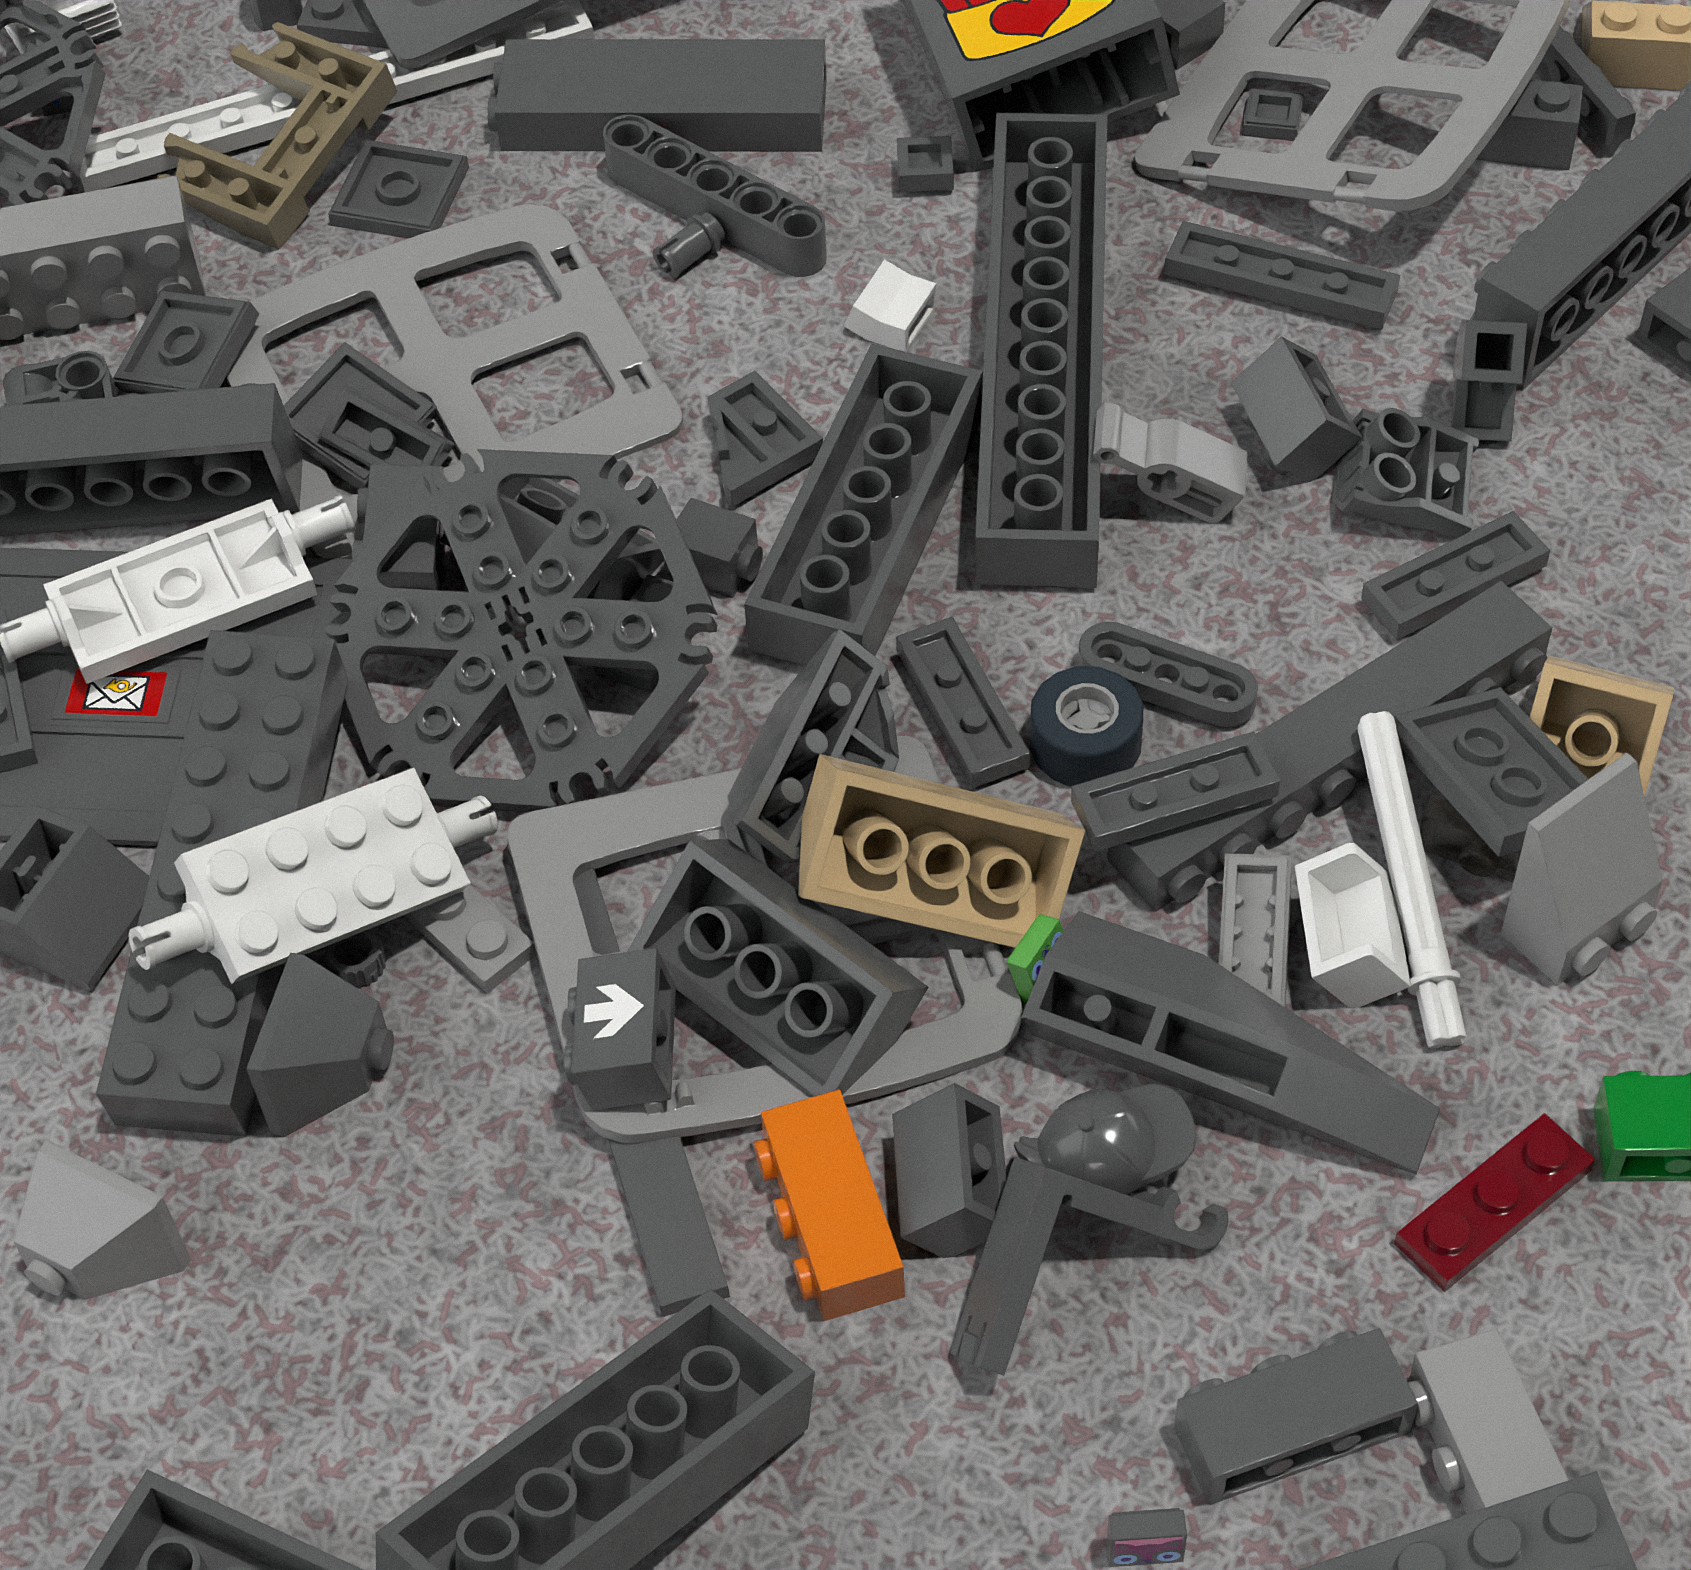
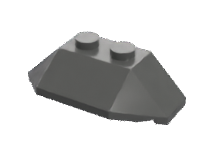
M838 629L831 634L777 699L727 796L735 825L786 863L800 862L802 814L820 754L894 772L899 761L894 712L886 687L890 685L888 666L842 630Z

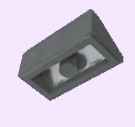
M345 385L317 437L368 466H441L455 444L359 390Z

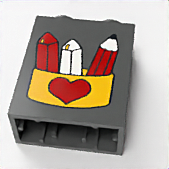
M903 0L975 172L994 167L996 113L1107 115L1108 123L1180 95L1163 18L1154 0Z

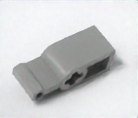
M1107 402L1097 410L1093 456L1100 463L1115 464L1137 474L1138 486L1148 496L1208 523L1216 524L1245 498L1247 451L1175 419H1158L1147 423L1123 412L1121 406Z

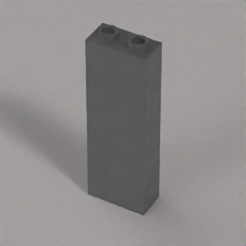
M506 39L503 61L494 63L493 83L497 98H489L488 126L490 131H498L501 151H605L603 129L608 121L621 115H637L707 151L822 152L827 86L825 39Z

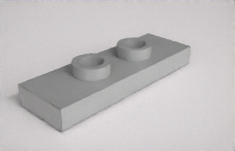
M1225 854L1219 965L1286 1008L1292 857L1291 855Z

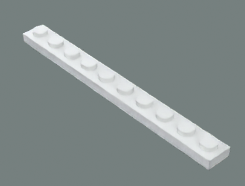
M564 0L422 67L414 69L401 67L394 59L390 50L369 55L368 57L387 64L398 91L389 103L392 104L493 74L494 63L503 61L506 39H594V31L579 0ZM270 84L89 137L79 178L84 191L90 192L176 168L179 157L168 155L164 149V141L169 133L222 154L274 139L302 100Z

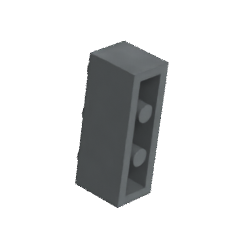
M1380 1328L1357 1335L1354 1331H1345L1326 1339L1319 1345L1317 1350L1293 1359L1289 1355L1273 1356L1256 1365L1251 1373L1225 1383L1222 1379L1214 1378L1196 1384L1184 1394V1397L1177 1400L1174 1429L1208 1504L1212 1505L1411 1433L1418 1402Z

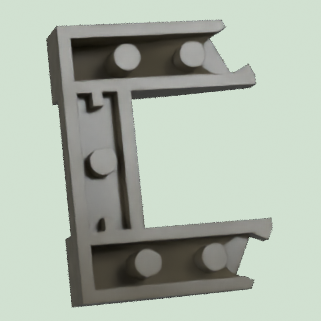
M277 22L272 27L281 41L280 43L260 55L250 52L243 43L235 47L230 53L236 65L289 95L302 100L254 166L172 133H169L165 138L164 149L168 155L179 157L176 175L178 176L185 203L234 231L279 250L290 239L310 212L304 196L356 126L369 131L398 91L386 63ZM159 174V175H158V179H160V178H165V177H171V176L168 175V174Z

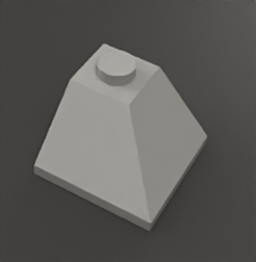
M47 1140L43 1143L37 1152L13 1240L27 1266L24 1273L32 1283L55 1296H59L66 1289L87 1300L185 1270L191 1258L163 1196Z

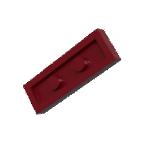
M1544 1113L1396 1233L1394 1244L1436 1285L1446 1292L1589 1174L1593 1169L1596 1159Z

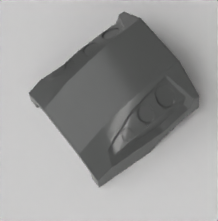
M1363 408L1353 419L1362 439L1336 462L1332 502L1345 513L1355 511L1395 525L1435 531L1444 536L1460 537L1470 532L1473 525V519L1468 518L1472 454L1478 448L1479 439L1429 417H1411L1404 411L1396 408L1384 409L1380 414Z

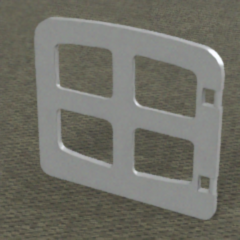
M1246 0L1224 30V33L1218 38L1180 90V95L1174 98L1136 150L1134 158L1137 170L1141 175L1150 178L1179 182L1181 179L1207 182L1209 186L1331 203H1335L1336 200L1365 204L1367 208L1389 211H1411L1427 207L1449 193L1496 133L1542 61L1568 10L1570 0H1456L1516 7L1511 22L1488 63L1477 69L1408 62L1398 58L1437 0H1391L1362 44L1356 50L1345 54L1275 47L1314 0ZM1251 78L1318 84L1330 88L1291 146L1283 153L1273 154L1212 145L1221 125ZM1396 93L1461 102L1434 140L1411 165L1405 168L1388 169L1328 160L1366 103L1377 94ZM1194 161L1214 164L1211 169L1191 166ZM1348 182L1370 185L1368 190L1345 186Z
M518 205L432 230L328 267L249 301L260 315L225 377L229 387L247 383H275L284 405L291 397L286 394L264 351L267 344L308 323L373 297L377 300L404 350L400 360L382 368L437 406V413L452 441L455 443L459 454L468 453L477 463L481 472L484 471L483 458L477 449L614 455L617 460L675 437L683 426V415L680 406L652 365L650 356L597 267L590 261L581 246V241L572 225L559 211L544 205ZM528 251L535 255L559 295L560 301L462 338L449 337L442 331L416 284V281L513 252ZM571 254L578 269L563 274L555 260ZM571 338H583L614 389L612 396L577 415L517 441L510 442L504 440L472 385L474 377L483 371ZM641 372L650 388L633 394L624 378ZM302 451L300 511L341 495L349 509L355 531L352 533L347 532L309 548L315 558L352 559L353 543L355 540L363 541L365 523H359L357 514L358 494L349 496L338 493L333 487L323 465ZM461 459L453 465L444 467V475L449 482L458 481L462 478L465 467ZM551 479V480H553V481H555V482L557 483V482H560V481L565 480V479Z
M906 735L897 736L899 761L894 772L940 783L925 745L914 737ZM742 768L531 811L519 815L511 821L507 829L508 848L563 1053L567 1044H573L574 1026L568 1011V991L570 988L577 986L578 959L603 956L592 950L574 886L576 878L581 873L623 859L688 843L690 840L729 839L768 868L760 843L735 825L727 798ZM839 906L823 907L825 911L871 945L922 933H932L938 936L963 1002V1007L957 1013L903 1031L897 1042L842 1095L845 1104L882 1096L986 1064L1003 1056L1017 1041L1023 1022L1021 1017L1023 1014L1021 998L1012 975L1008 972L997 943ZM624 950V951H620V952H615V953H611V954L623 953V952H627L628 950ZM983 951L992 977L973 981L964 956ZM774 1064L690 1079L672 1080L670 1100L597 1110L590 1108L578 1085H572L578 1108L586 1124L604 1138L631 1144L762 1123V1111L814 1097L813 1094Z

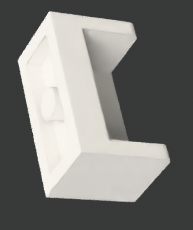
M1346 843L1295 865L1312 978L1349 1008H1359L1411 987L1399 915L1389 872L1355 843Z

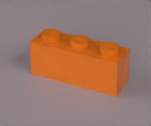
M838 1089L762 1111L761 1120L764 1139L753 1142L754 1152L764 1182L776 1179L782 1198L773 1200L774 1212L784 1241L796 1238L802 1258L793 1260V1267L803 1300L808 1301L816 1298L823 1320L827 1321L904 1298V1267L841 1090Z

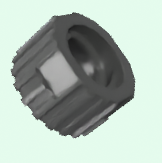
M369 929L324 948V957L328 970L358 989L363 986L368 987L372 982H377V978L383 975V969L386 968V956L381 938H378ZM351 949H361L369 953L367 958L360 964L352 966L342 964L343 955Z

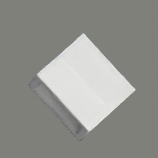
M884 259L853 305L844 327L866 340L907 352L937 306L936 283L910 275Z

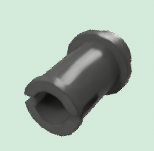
M707 212L702 215L693 214L688 217L685 228L661 246L653 249V258L661 270L666 274L670 272V277L675 279L682 271L707 252L711 254L717 253L721 247L720 242L725 239V233L720 223Z

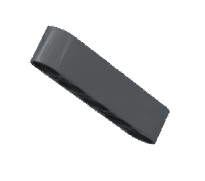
M621 115L608 121L605 125L603 140L607 171L610 179L618 185L686 221L693 214L702 215L705 212L711 214L724 230V241L786 274L795 277H807L818 273L825 266L827 260L825 218L822 212L815 206L643 117Z

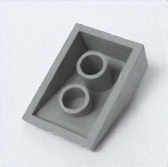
M1627 752L1534 818L1527 826L1501 934L1557 986L1575 972H1578L1581 976H1586L1593 972L1605 960L1611 945L1623 936L1630 941L1637 939L1652 925L1657 917V911L1654 909L1661 888L1662 876L1637 761Z

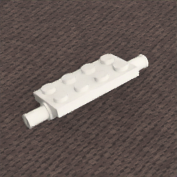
M341 495L292 515L289 510L279 513L272 499L72 573L43 584L49 599L45 601L47 608L0 625L1 646L8 662L11 663L17 658L61 642L63 647L70 646L84 680L88 684L209 637L210 630L225 631L316 596L314 580L302 557L306 555L305 548L347 532H354L355 527L351 514Z
M411 768L185 852L176 859L174 864L185 885L186 903H183L181 912L142 927L137 926L130 929L129 942L132 952L142 948L145 949L146 953L137 956L136 960L142 968L147 970L155 967L158 963L194 949L201 953L208 951L220 959L231 984L287 962L290 952L302 955L308 954L462 892L471 883L454 848L480 837L495 834L498 826L495 811L480 817V811L492 806L484 796L480 795L472 798L471 801L436 813L415 768Z

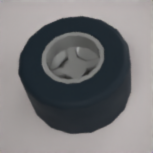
M1076 666L1062 670L1041 683L1031 700L1030 751L1037 766L1052 780L1070 787L1133 768L1141 754L1144 708L1136 688L1120 674L1102 667Z

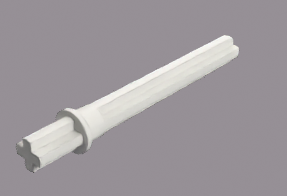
M1386 711L1368 713L1361 717L1357 730L1408 955L1412 978L1410 979L1411 987L1407 989L1410 994L1417 996L1428 1048L1434 1049L1443 1046L1463 1044V1038L1467 1037L1455 988L1461 983V977L1458 971L1451 968L1395 720Z

